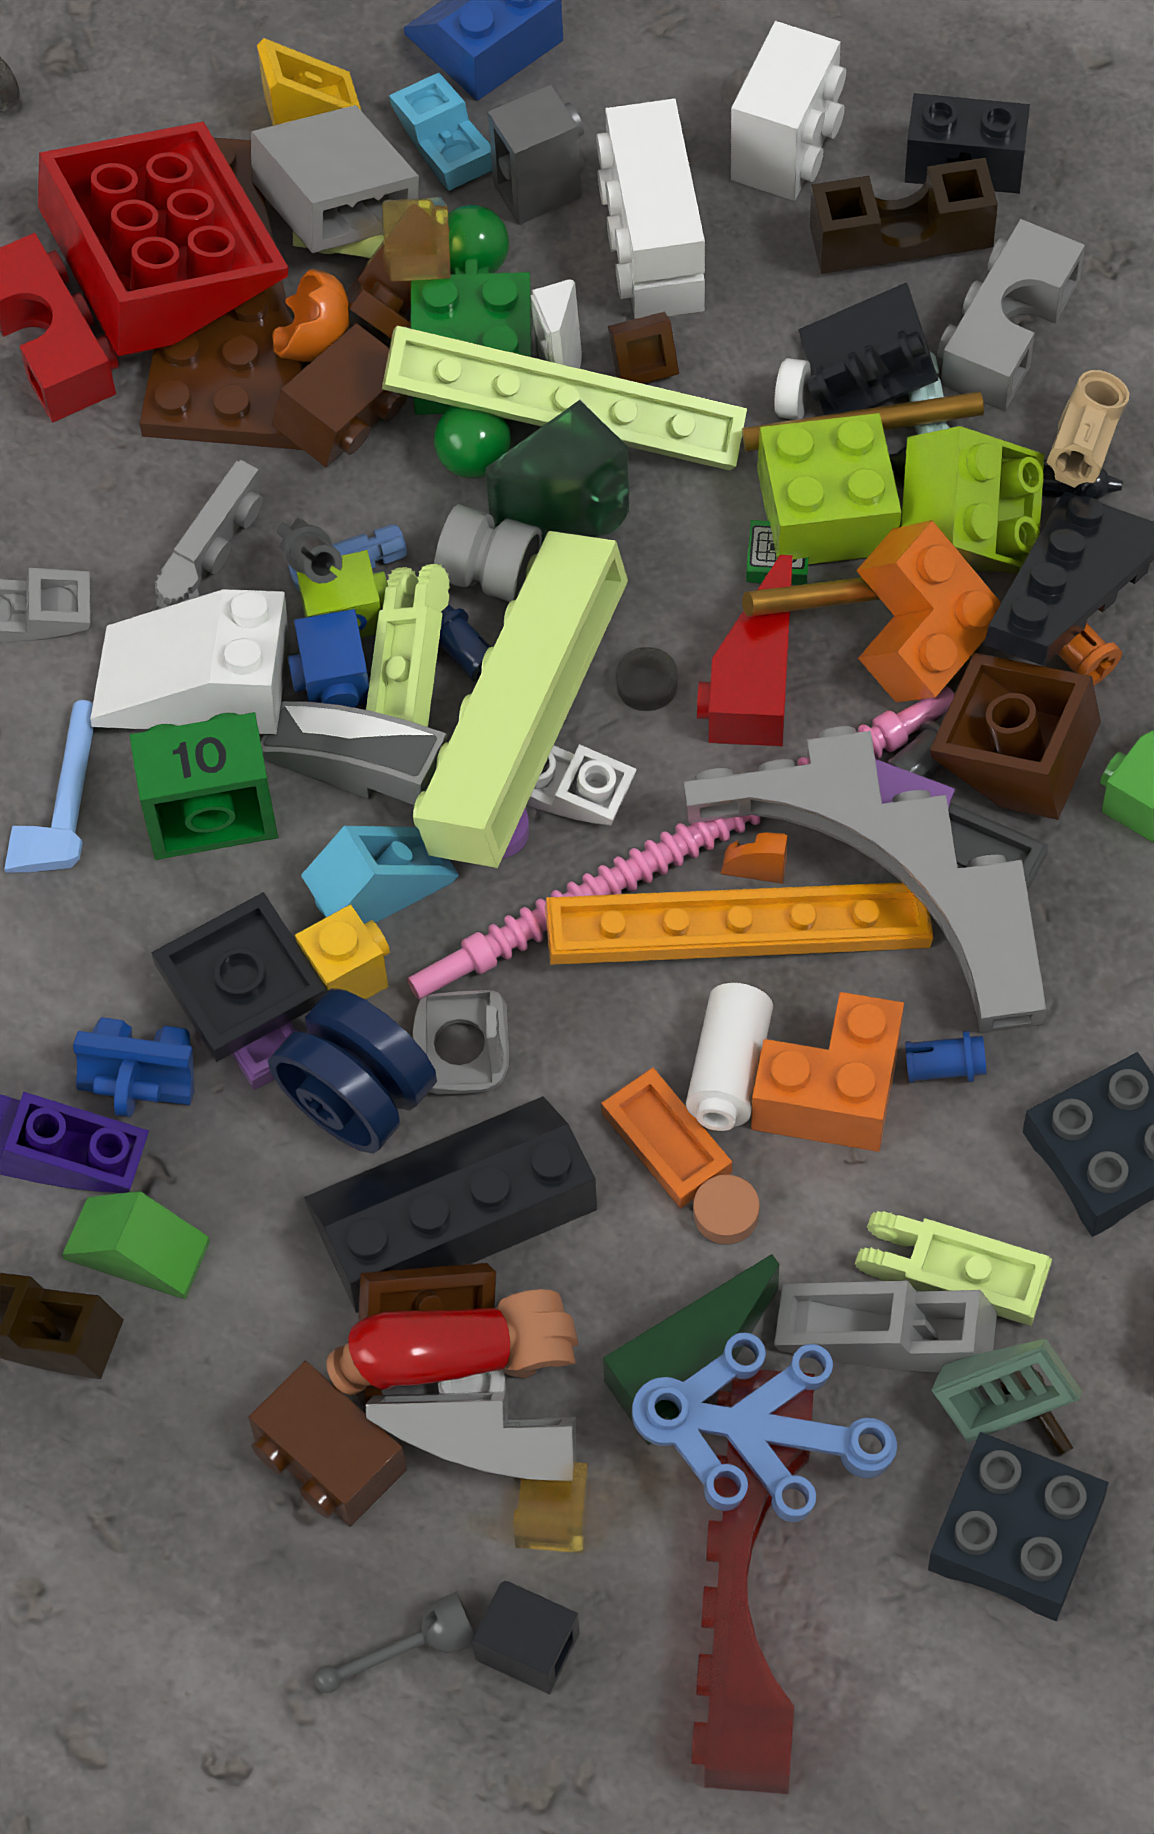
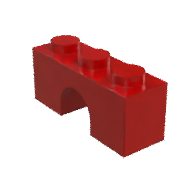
M32 233L0 247V332L5 337L29 327H39L47 330L40 337L19 347L27 379L53 423L116 395L111 371L119 368V364L107 337L102 335L96 338L90 329V326L94 325V321L82 294L78 292L71 295L65 284L69 283V277L56 250L47 253L36 233Z

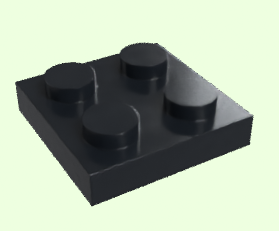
M264 892L151 952L156 968L216 1062L311 1011L325 993L328 992L326 986Z

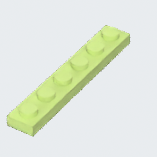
M396 326L393 330L382 384L383 390L460 408L484 411L511 420L729 471L737 465L742 428H744L747 408L401 326Z

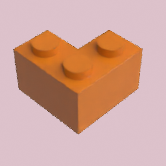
M933 520L893 528L856 570L894 615L858 659L896 703L937 697L985 640L988 626L1001 604L1000 600Z
M840 992L829 1050L764 1039L752 1095L751 1130L880 1152L901 1038L904 1002Z

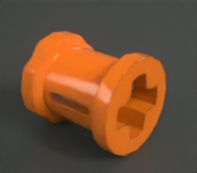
M1086 623L1085 629L1057 654L1075 673L1092 676L1093 685H1096L1110 674L1122 657V650L1114 642L1106 644Z

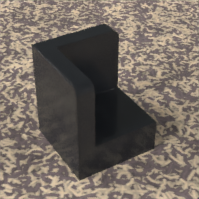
M503 1581L500 1583L472 1639L475 1659L488 1667L550 1695L580 1634L578 1613L509 1581Z

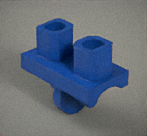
M101 1017L92 1032H77L73 1043V1050L77 1058L76 1089L94 1092L97 1095L114 1097L116 1116L130 1118L134 1113L137 1100L191 1105L195 1092L193 1048L190 1046V1032L186 1028L164 1026L162 1029L157 1030L154 1041L132 1038V1027L126 1024L124 1020Z

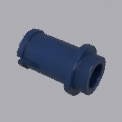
M448 605L441 611L443 614L438 649L442 648L467 673L472 682L478 681L482 673L484 655L487 649L492 646L468 623L469 616L464 609H454L451 605Z

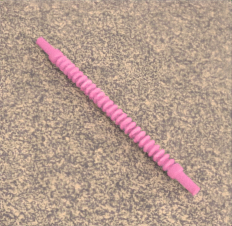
M945 687L937 697L923 699L897 714L891 710L880 714L872 720L871 728L862 724L858 727V732L871 731L875 759L878 760L882 757V749L889 752L895 751L907 744L908 735L919 730L924 722L927 720L936 721L948 711L955 694L949 687ZM801 757L798 759L797 766L808 764L807 758ZM747 815L691 823L689 827L678 823L675 826L676 833L674 835L666 831L662 832L659 843L656 844L652 840H647L644 843V851L640 852L638 849L632 848L629 851L628 860L617 856L613 860V868L609 869L607 866L601 865L598 867V876L593 877L591 874L585 873L582 876L583 884L578 886L571 881L567 884L566 893L562 894L560 891L554 890L551 893V897L622 894L621 890L624 888L634 892L637 890L638 880H642L646 884L651 883L653 872L657 871L661 875H666L668 873V864L673 863L677 867L684 864L683 856L688 855L695 859L699 856L700 847L703 846L707 850H712L716 838L727 842L730 839L731 830L741 834L745 831L746 822L749 821L753 825H758L761 817ZM541 898L536 900V909L530 911L527 907L521 908L520 918L516 920L510 915L504 918L505 926L501 928L491 924L488 927L489 934L485 936L480 932L470 935L461 941V949L409 976L407 981L415 997L420 1000L422 997L439 990L472 971L479 975L497 966L496 958L502 956L504 959L509 960L512 957L511 950L517 947L520 951L527 950V941L530 939L537 943L542 942L544 939L543 932L547 931L545 917L546 901Z

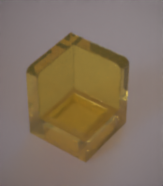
M442 198L385 200L382 203L384 267L390 281L450 278L448 208Z
M574 1462L572 1481L521 1478L518 1509L514 1510L513 1518L516 1548L584 1553L590 1492L588 1463Z

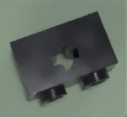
M914 93L908 132L904 183L924 185L927 178V166L986 158L994 191L1020 194L1030 104Z

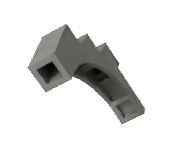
M850 726L833 727L821 731L818 734V738L807 739L808 764L797 766L794 760L780 759L763 763L759 766V771L733 774L731 769L715 768L698 773L695 776L696 780L684 781L689 824L747 815L785 820L815 829L847 843L875 860L898 878L926 907L943 930L955 952L970 989L979 1033L1043 1024L1047 1009L1022 860L1006 862V857L1003 855H986L968 861V867L958 868L946 795L931 797L929 791L913 790L897 794L892 798L893 802L882 804L871 731L856 733V729Z

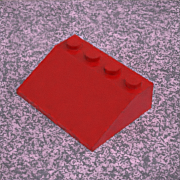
M204 121L39 153L38 208L117 356L174 345L288 277L289 267Z

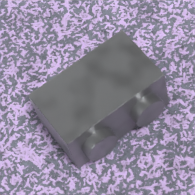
M552 85L488 111L493 184L519 225L581 198L580 173L585 171V163L579 149L578 137L584 134L582 121L571 103L563 104Z

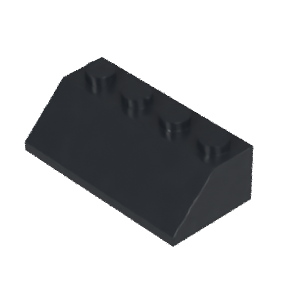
M544 1096L304 1197L308 1210L356 1313L359 1312L360 1273L472 1264L597 1210L596 1178L569 1124Z

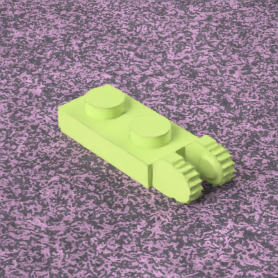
M429 564L422 567V570L419 571V577L415 575V571L407 567L395 568V570H391V574H388V587L385 589L383 610H380L378 615L366 710L428 727L443 614L441 611L448 606L449 573H446V568H442V565Z
M877 1211L871 1214L867 1228L872 1235L903 1247H915L911 1259L890 1252H883L879 1249H873L872 1247L860 1248L855 1261L856 1268L860 1269L859 1271L883 1281H909L916 1291L981 1290L997 1311V1316L1032 1326L1050 1271L1052 1258L924 1218L923 1222L885 1211Z

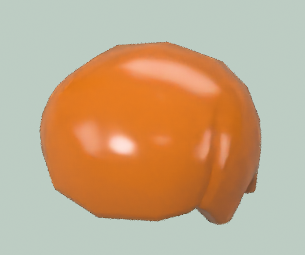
M310 269L301 277L296 294L285 299V304L294 313L293 322L286 327H278L273 331L274 352L280 358L312 362L348 331L350 324L348 297L343 284L335 276L325 271Z

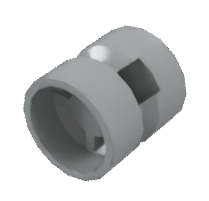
M457 504L451 510L443 526L434 564L442 565V568H446V573H449V584L464 588L467 586L473 587L480 581L484 594L511 602L517 599L526 580V568L529 559L533 554H538L541 548V530L538 527L508 518L495 527L492 515L478 509Z

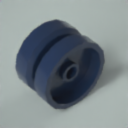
M331 988L305 1016L308 1033L292 1032L268 1059L270 1073L291 1101L319 1127L339 1141L359 1151L374 1154L381 1149L400 1126L397 1108L409 1111L415 1108L437 1083L436 1070L426 1053L415 1040L386 1013L349 991Z

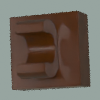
M665 311L608 326L617 378L643 384L679 374L671 320Z

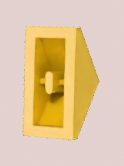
M265 38L257 44L264 97L273 126L354 105L361 110L349 71Z

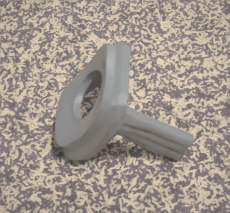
M478 990L430 994L420 999L414 1016L411 1037L426 1053L436 1070L437 1083L429 1092L434 1094H468L490 1091L498 1087L503 1082L509 1068L507 1004L504 998L497 991ZM456 1023H466L478 1028L485 1039L484 1049L479 1057L470 1063L462 1065L450 1064L444 1061L435 1050V1041L439 1033L447 1026Z

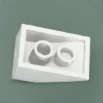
M223 589L107 625L90 718L91 726L149 729L159 724L179 726L207 721L221 713H237L241 715L255 712L259 734H277L290 643L285 592Z

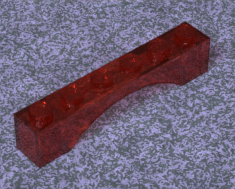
M759 1370L751 1378H734L732 1380V1391H718L717 1405L731 1408L782 1371ZM804 1373L807 1376L815 1377V1374ZM804 1390L773 1412L772 1415L812 1421L814 1390ZM728 1440L727 1456L716 1455L721 1464H731L740 1468L747 1478L748 1489L739 1506L732 1510L723 1511L722 1521L709 1520L706 1561L719 1562L718 1587L704 1586L701 1628L714 1629L713 1654L699 1653L696 1696L710 1697L708 1722L694 1721L691 1764L705 1765L704 1788L788 1794L794 1705L773 1677L758 1645L748 1605L747 1580L752 1551L766 1515L772 1508V1497ZM768 1444L792 1476H795L809 1462L810 1451ZM720 1477L713 1483L715 1491L722 1497L731 1498L738 1494V1488L732 1479Z

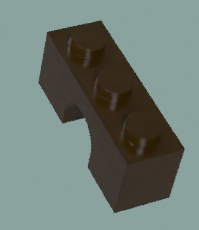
M986 158L927 166V178L924 185L914 194L897 200L876 198L870 176L811 184L810 231L821 274L992 248L994 246L998 203Z

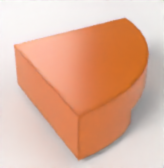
M764 832L756 836L754 843L741 845L737 840L729 844L725 850L721 874L783 884L787 865L788 835H785V833Z

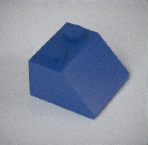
M442 0L404 26V34L478 101L563 41L562 0Z

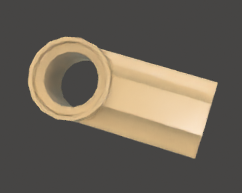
M1090 370L1083 373L1078 379L1058 421V432L1046 463L1055 472V480L1074 488L1081 483H1094L1098 478L1117 423L1129 401V391L1126 385L1111 373L1101 370Z

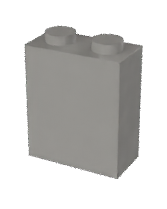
M356 105L251 131V181L311 253L387 234L409 204L416 203L418 205L419 175Z

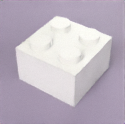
M778 21L774 22L731 108V181L795 201L805 180L810 182L815 180L823 158V148L821 147L826 137L835 138L844 116L845 107L838 103V98L846 78V68L839 66L841 41Z

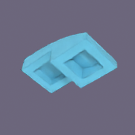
M439 72L389 95L390 103L407 134L428 166L448 191L492 171L490 143L470 122L465 101Z

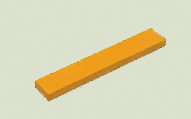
M902 882L546 897L545 902L550 965L930 948L933 941L929 911Z

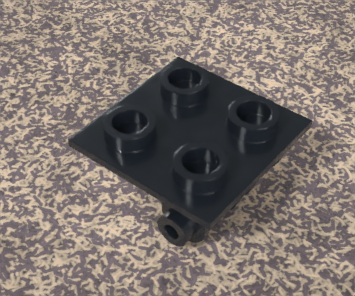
M907 282L798 329L812 377L807 378V384L813 398L816 401L820 400L824 415L875 408L939 381Z

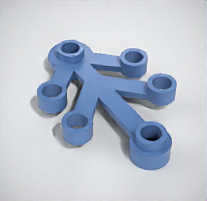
M738 1333L732 1336L720 1357L686 1381L682 1382L672 1377H660L650 1380L639 1389L634 1398L631 1411L636 1430L644 1439L655 1445L674 1446L704 1485V1496L707 1502L715 1509L721 1511L732 1510L741 1504L748 1489V1481L740 1468L731 1464H721L701 1433L727 1437L771 1495L772 1507L775 1513L781 1519L788 1522H799L810 1514L816 1502V1491L811 1482L806 1478L796 1475L792 1476L768 1444L838 1455L845 1469L860 1478H874L884 1473L893 1461L897 1451V1441L892 1429L878 1419L862 1418L853 1422L850 1427H843L772 1415L773 1412L804 1390L819 1389L827 1382L833 1369V1360L825 1348L816 1344H807L800 1347L795 1352L788 1368L731 1408L704 1402L734 1378L747 1379L759 1372L766 1355L765 1347L757 1336L750 1333ZM738 1346L749 1348L755 1355V1362L747 1366L738 1364L732 1357V1350ZM804 1358L816 1359L821 1364L823 1373L817 1377L807 1376L801 1371L799 1361ZM661 1400H670L677 1405L679 1416L672 1420L663 1419L656 1413L655 1404ZM864 1434L876 1436L881 1442L882 1451L877 1454L864 1452L859 1445L858 1438ZM720 1477L732 1479L738 1488V1494L731 1498L722 1497L715 1491L713 1483ZM787 1489L799 1490L805 1497V1507L801 1509L789 1508L783 1502L782 1492Z

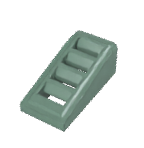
M1046 1338L975 1354L945 1364L931 1389L967 1443L976 1440L980 1432L989 1435L1080 1400L1083 1393ZM1038 1363L1053 1385L1046 1386L1032 1365ZM1020 1371L1032 1390L1026 1391L1014 1372ZM1000 1378L1011 1394L1005 1395L995 1380ZM982 1385L990 1399L985 1400L977 1387Z

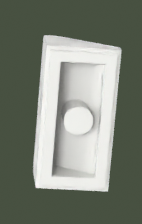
M565 280L532 290L531 305L537 359L580 369L582 350L575 282L573 280Z

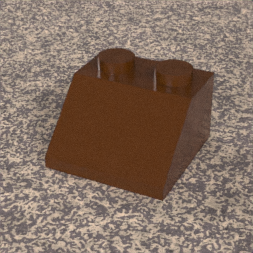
M974 653L930 748L931 757L998 807L1059 820L1101 723L1092 676Z

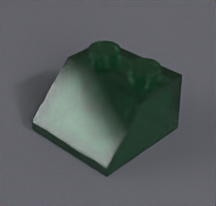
M578 400L485 468L489 515L493 516L495 527L507 518L538 527L542 535L541 544H543L548 531L594 538L600 534H610L623 523L629 513L628 446L581 400Z

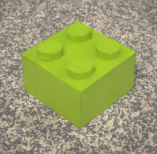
M880 413L760 427L757 472L767 521H770L777 559L780 555H793V559L809 557V565L867 558L893 528L900 527L902 511Z

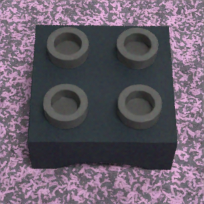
M1138 1052L1026 1111L1023 1134L1033 1149L1044 1159L1059 1179L1070 1197L1080 1220L1092 1237L1111 1228L1131 1212L1154 1200V1074Z
M980 1432L931 1550L928 1570L949 1579L967 1582L996 1592L1025 1606L1036 1614L1057 1622L1080 1559L1103 1505L1109 1482Z

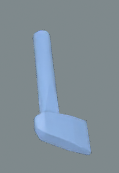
M78 700L73 704L51 828L12 826L4 868L6 873L72 868L80 859L83 842L75 832L94 731L90 720L93 702Z

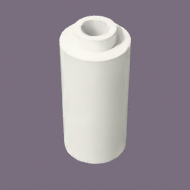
M726 983L715 987L709 996L686 1107L689 1113L702 1126L711 1130H730L735 1126L746 1123L751 1115L752 1095L763 1040L767 1039L773 1010V1002L770 997L756 987L741 983Z

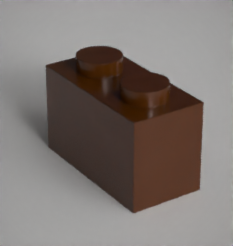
M354 324L281 388L271 425L326 468L343 452L352 455L365 442L371 427L381 418L386 422L390 421L401 410L407 400L408 395L382 389L389 348L360 325Z
M306 1360L248 1416L255 1440L251 1447L261 1461L277 1474H281L287 1469L303 1484L299 1491L313 1509L327 1519L335 1513L349 1527L407 1471L403 1447L380 1426L368 1420L366 1414Z

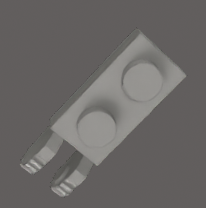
M242 460L236 461L174 548L173 554L161 569V575H157V581H155V594L158 595V598H156L157 610L200 597L197 587L207 572L216 574L222 568L231 550V542L229 541L240 526L245 529L254 522L261 509L263 497L259 495V469Z

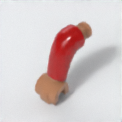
M538 1289L512 1294L500 1300L497 1308L383 1311L365 1317L351 1327L348 1343L328 1354L326 1364L329 1377L335 1387L347 1395H356L367 1386L372 1385L384 1390L392 1389L396 1386H416L456 1380L502 1369L505 1374L526 1379L536 1373L535 1369L576 1364L573 1347L579 1345L574 1320L572 1315L565 1313L560 1293L553 1290Z

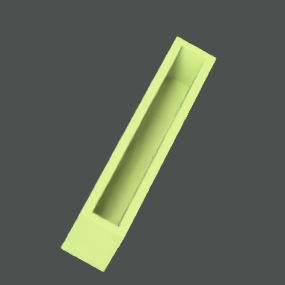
M548 531L538 554H533L529 559L526 568V580L517 599L512 600L506 608L503 629L495 646L489 647L484 655L482 673L472 694L466 695L462 701L459 722L450 741L445 742L439 750L436 771L427 790L422 791L416 799L413 821L415 827L419 829L429 856L494 868L499 867L627 585V575L615 540Z

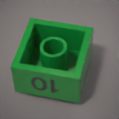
M255 712L241 715L237 713H221L207 721L179 726L159 724L145 732L129 734L140 803L155 860L278 838Z

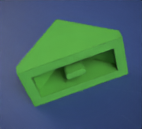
M141 1191L87 1197L62 1256L64 1260L186 1300L210 1244V1239L207 1235Z

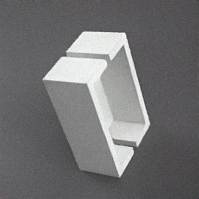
M676 99L605 108L606 133L596 134L598 158L601 170L597 171L601 203L602 205L608 204L610 214L606 218L611 252L617 251L619 264H616V277L620 299L631 298L635 319L664 311L667 316L705 311V279L703 274L705 273V239Z

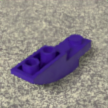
M23 1092L21 1100L0 1094V1175L71 1189L128 1193L130 1192L149 1130L27 1092Z

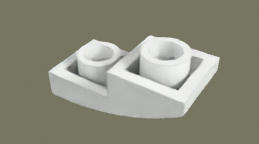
M580 744L575 754L553 745L527 805L575 820L612 825L637 769Z

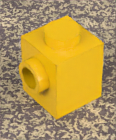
M351 904L295 934L297 944L326 986L327 991L331 988L342 989L366 1000L388 987L384 956L390 954L388 943L377 924L373 920L363 923Z

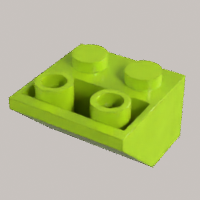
M962 426L907 437L901 527L933 520L974 571L1018 573L1040 535L1045 454Z

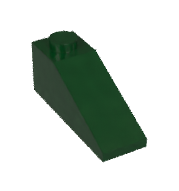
M773 1254L603 1357L604 1382L632 1423V1404L637 1392L644 1384L660 1377H672L684 1382L720 1357L732 1336L738 1333L751 1334L778 1291L780 1264ZM738 1346L732 1350L734 1360L739 1355L743 1346ZM713 1396L707 1399L704 1403L709 1404ZM661 1400L655 1404V1411L661 1418L672 1420L679 1416V1409L672 1401ZM644 1439L648 1445L651 1444V1442Z

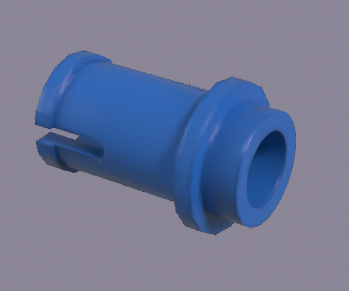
M963 1031V1038L905 1042L909 1083H915V1081L962 1076H967V1082H974V1076L987 1074L983 1036L970 1037L969 1031Z

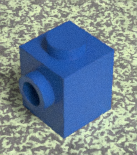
M355 609L295 619L294 624L300 654L288 656L294 692L306 690L308 702L335 704L353 708L357 705L367 704L369 682Z

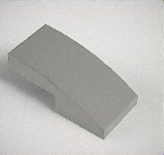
M28 568L26 581L0 579V642L47 639L89 630L90 571Z

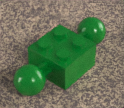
M465 205L452 210L441 220L450 229L445 241L447 257L441 264L450 274L411 275V329L533 358V314L530 272L495 273L504 264L509 252V234L504 222L492 210L479 205ZM413 397L415 415L443 414L435 428L434 447L438 459L451 473L467 479H477L492 474L504 463L510 450L511 435L508 424L503 417L484 411L460 408Z

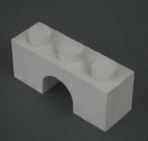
M1022 219L1019 220L1009 239L999 238L988 262V270L990 272L983 283L977 280L974 281L963 304L962 313L965 315L958 327L950 324L940 340L937 357L943 359L941 385L963 394L981 391L983 402L1006 411L1031 367L1035 332L1012 323L1009 318L1020 314H1032L1056 323L1080 281L1085 245Z

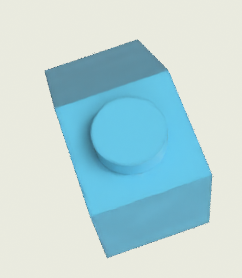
M343 826L301 875L315 898L318 910L325 917L351 904L363 923L370 920L377 923L452 884L459 876L449 859L428 855L418 828L388 826Z

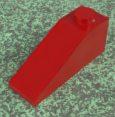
M780 555L757 590L792 586L793 555ZM743 610L712 657L711 682L699 681L697 696V719H709L708 743L783 747L790 611L747 616Z

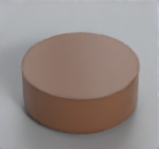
M718 1175L708 1179L699 1187L694 1198V1221L700 1233L710 1241L719 1244H734L749 1237L759 1221L760 1204L757 1192L749 1182L738 1176Z

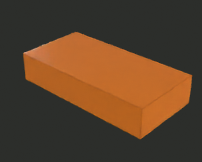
M653 1067L601 1103L602 1115L680 1209L694 1200L697 1190L708 1179L732 1173L733 1162L697 1119L689 1113L684 1103Z

